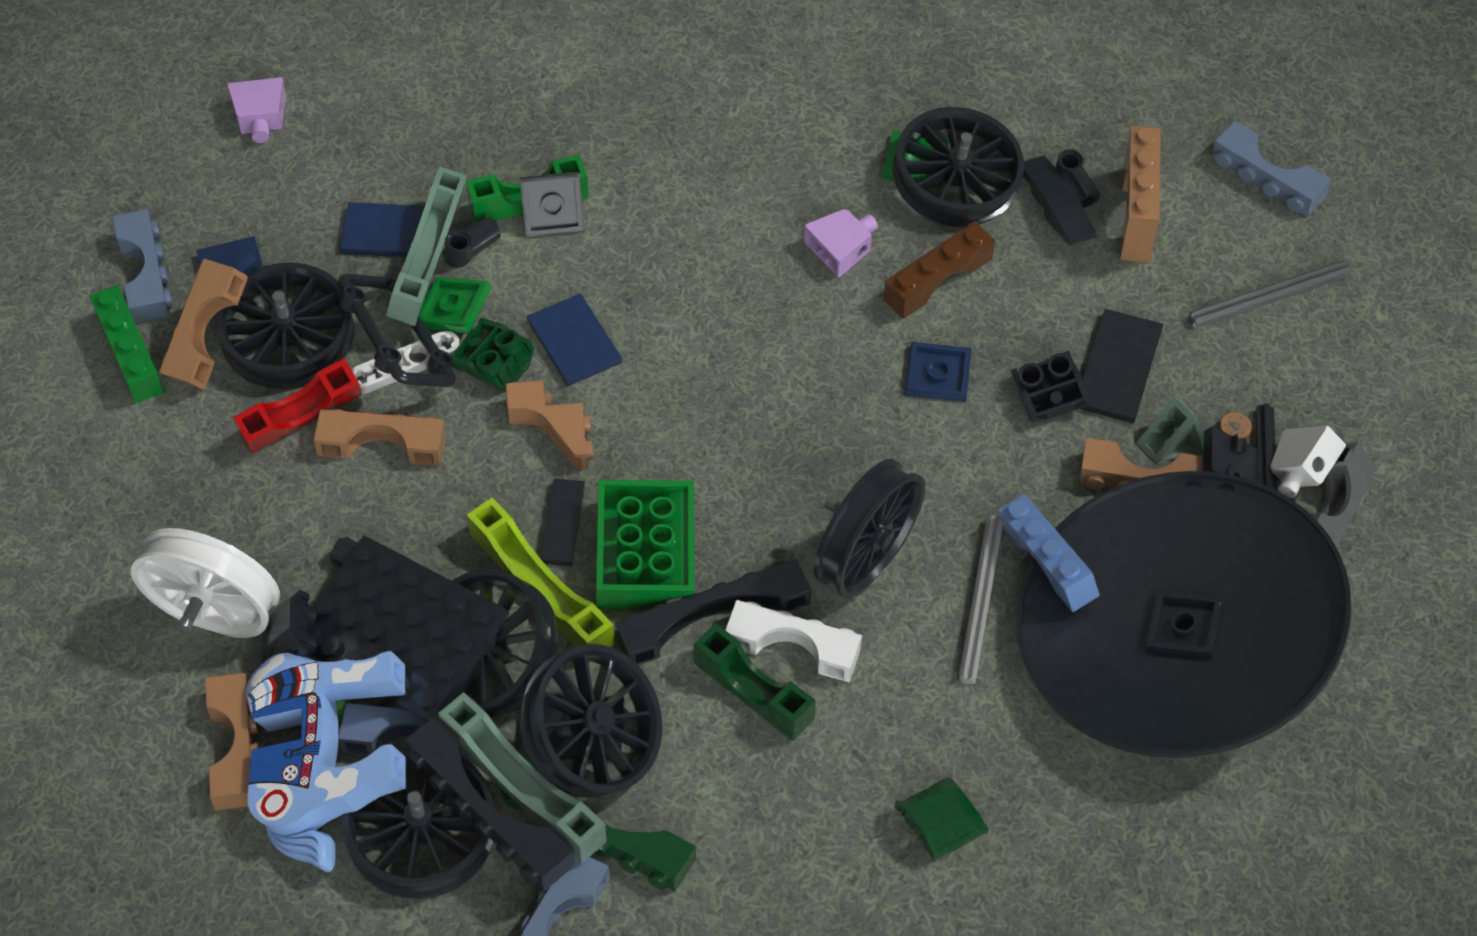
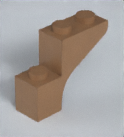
M543 380L506 383L509 423L530 424L543 429L575 469L588 470L587 459H593L592 440L586 441L585 433H591L590 414L583 415V403L552 405L551 392L544 393Z

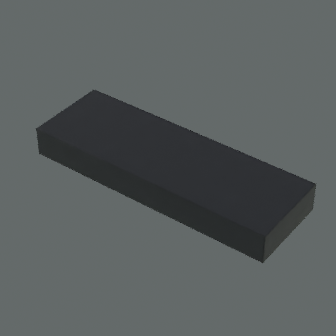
M555 478L553 480L540 556L544 564L573 565L585 492V481Z

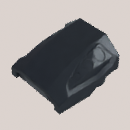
M1069 351L1054 354L1050 359L1047 358L1045 361L1037 364L1027 363L1019 368V372L1017 368L1011 370V376L1017 385L1032 423L1051 419L1091 403L1081 374Z
M298 590L269 614V622L263 632L262 663L280 653H290L309 658L314 652L316 639L308 634L307 631L315 622L316 610L307 602L309 600L308 593Z

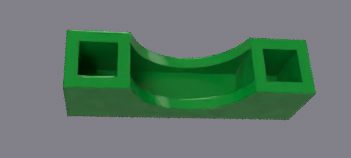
M580 154L551 161L546 171L541 174L579 172L582 200L589 198L588 176ZM495 174L466 181L468 203L474 222L484 216L486 218L490 216L496 221L524 214L520 183L503 182Z
M115 285L90 294L89 297L105 338H107L134 404L163 394L158 373L119 286Z

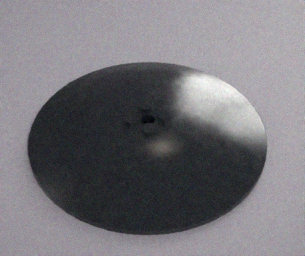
M1207 471L1168 472L1126 482L1087 501L1055 528L1092 571L1100 596L1072 613L1057 595L1045 572L1034 557L1020 589L1016 626L1019 647L1030 678L1043 699L1060 717L1088 737L1126 752L1151 757L1185 758L1218 754L1262 739L1287 724L1315 700L1337 669L1346 648L1352 615L1351 590L1341 555L1329 534L1309 512L1286 495L1271 487L1235 475ZM1182 620H1190L1194 623L1192 627L1186 630L1176 627Z

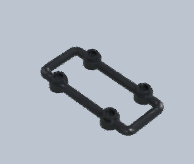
M350 273L340 275L338 279V285L342 291L339 298L340 307L348 313H355L377 350L374 356V365L379 371L390 373L397 382L406 385L451 387L454 385L456 377L451 369L454 360L450 354L438 348L420 316H418L416 325L411 326L429 355L426 361V368L430 374L403 371L399 365L402 359L401 353L386 343L364 306L367 298L366 294L361 289L355 287L387 289L392 293L396 284L394 279Z

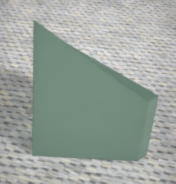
M1174 396L1136 444L1158 464L1162 460H1175L1180 453L1203 456L1204 434L1198 417L1180 399Z

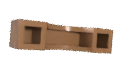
M203 258L201 266L195 274V281L191 292L184 302V309L180 320L174 328L173 338L167 353L162 359L160 374L175 381L205 390L215 361L209 356L204 343L206 327L218 311L228 306L238 305L248 279L247 275L233 267Z
M320 409L314 445L317 456L348 458L356 448L364 443L385 440L400 446L407 454L410 464L441 466L446 430L444 420L434 417L418 418L406 417L402 414L382 415L373 412L358 413L346 412L340 409Z
M1086 438L1078 484L1086 485V487L1092 490L1112 489L1126 482L1168 472L1203 471V456L1180 453L1171 464L1165 467L1147 469L1128 461L1121 453L1117 442Z
M246 673L205 678L206 707L211 721L226 725L235 733L234 743L228 754L219 762L209 766L210 798L215 810L248 806L247 797L251 754L253 749L259 748L258 743L253 744L252 734H258V723L252 718L245 696L248 679Z

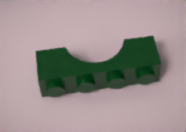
M717 623L711 626L693 644L694 664L792 741L815 719L816 700L792 681L780 683L764 674L749 659L741 642Z

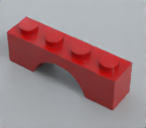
M345 358L317 372L314 378L296 393L279 401L271 403L260 402L237 414L233 419L252 454L319 418L320 409H337L362 396L360 384Z

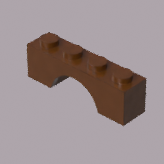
M974 221L885 281L884 301L902 319L906 318L927 304L935 289L948 277L960 271H965L970 275L992 260L995 239Z

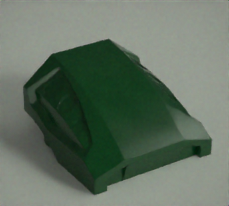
M480 318L478 325L451 354L454 360L451 367L491 384L498 390L506 389V383H516L530 367L534 346L530 339L517 334L515 330L509 329L504 324Z
M950 777L942 779L907 799L895 801V809L898 812L901 811V816H904L907 825L914 829L918 839L922 840L924 848L929 852L932 860L958 850L989 831L978 811Z

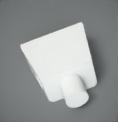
M1329 426L1285 429L1283 431L1270 466L1271 471L1282 481L1278 488L1280 493L1294 498L1300 487L1318 486L1324 481L1346 447V444Z

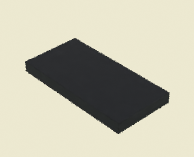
M1108 309L1104 310L1083 377L1091 403L1079 409L1135 424L1163 329L1162 323Z

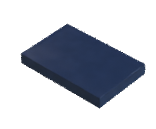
M348 202L340 248L341 254L407 257L425 206Z
M581 293L527 316V322L567 386L622 363V357Z

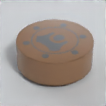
M1233 412L1222 418L1219 430L1231 436L1238 433V438L1248 439L1252 424L1247 416Z

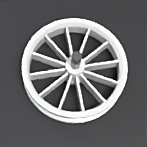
M163 528L151 532L143 543V554L139 555L131 566V577L138 589L160 609L179 619L177 627L185 632H189L193 625L233 638L258 636L265 631L268 625V612L272 611L280 600V590L277 583L259 563L237 548L195 531Z

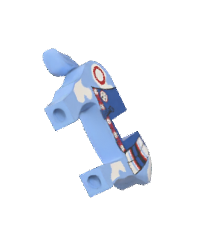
M391 651L380 653L365 660L345 659L337 662H318L290 653H280L266 660L252 674L246 686L245 696L252 718L265 730L270 732L302 725L300 740L252 750L247 797L249 810L254 818L266 826L269 839L280 852L290 858L310 863L325 872H330L334 868L336 845L328 834L316 830L342 814L358 811L381 796L406 788L405 756L392 744L380 746L375 752L359 762L343 767H335L338 750L336 702L346 699L405 695V664Z

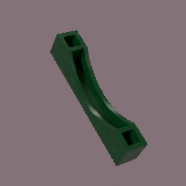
M521 752L520 755H521L536 771H538V770L535 768V766L533 765L532 761L530 760L528 754H526V753H524V752ZM500 788L503 801L509 807L519 810L521 807ZM605 825L607 842L595 852L596 855L602 858H606L609 855L618 860L619 866L628 873L635 874L638 871L647 876L649 883L657 889L665 890L667 887L674 892L696 860V846L667 830L630 832Z

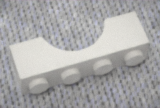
M736 600L726 627V631L741 642L745 653L756 656L764 647L772 643L793 642L803 646L813 655L817 664L818 674L849 683L861 650L862 635L856 634L850 629H837L824 625L818 620L798 618L786 611H774L763 608L755 602L745 603Z

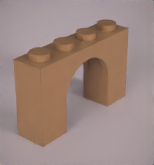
M1131 126L1122 169V191L1128 192L1121 233L1120 260L1150 262L1159 224L1161 128Z

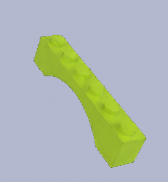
M492 497L467 514L469 535L503 571L511 573L533 585L546 597L554 611L558 630L574 647L586 644H599L611 647L615 644L613 624L592 602L574 593L552 573L529 545L510 515Z

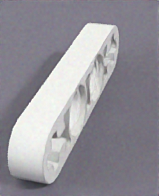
M442 331L431 335L438 348L450 355L460 345L458 336L451 331ZM420 340L397 349L402 355L399 365L403 371L418 373L427 369L426 361L429 355ZM441 343L451 344V348L446 349L444 346H441ZM415 353H423L427 356L422 362H413L410 359ZM374 359L351 369L356 379L359 376L367 379V382L363 384L358 381L361 394L370 393L392 384L396 380L391 374L379 371L374 365ZM377 369V374L379 377L377 379L375 377V374H373V370Z

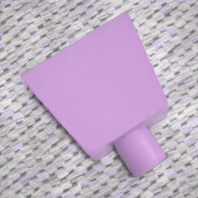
M283 77L228 83L232 105L241 134L252 133L253 141L264 143L270 138V130L282 129L286 103Z
M843 209L804 225V243L837 277H840L871 251V233L878 229V224L870 214L858 220L849 210Z

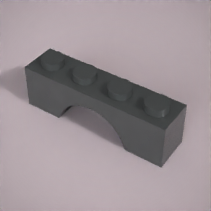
M1358 442L1346 444L1345 449L1325 478L1326 497L1319 513H1310L1329 534L1336 548L1377 470L1376 465Z

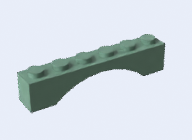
M439 166L412 245L393 289L386 317L413 326L416 325L445 244L446 236L449 233L459 205L467 175Z
M464 692L438 713L439 717L459 736L461 751L540 826L550 827L574 851V858L581 864L607 842L605 823L583 802L564 793L536 771L508 742L488 714Z

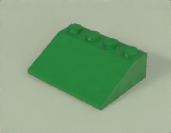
M598 480L596 607L599 610H630L695 594L694 481Z

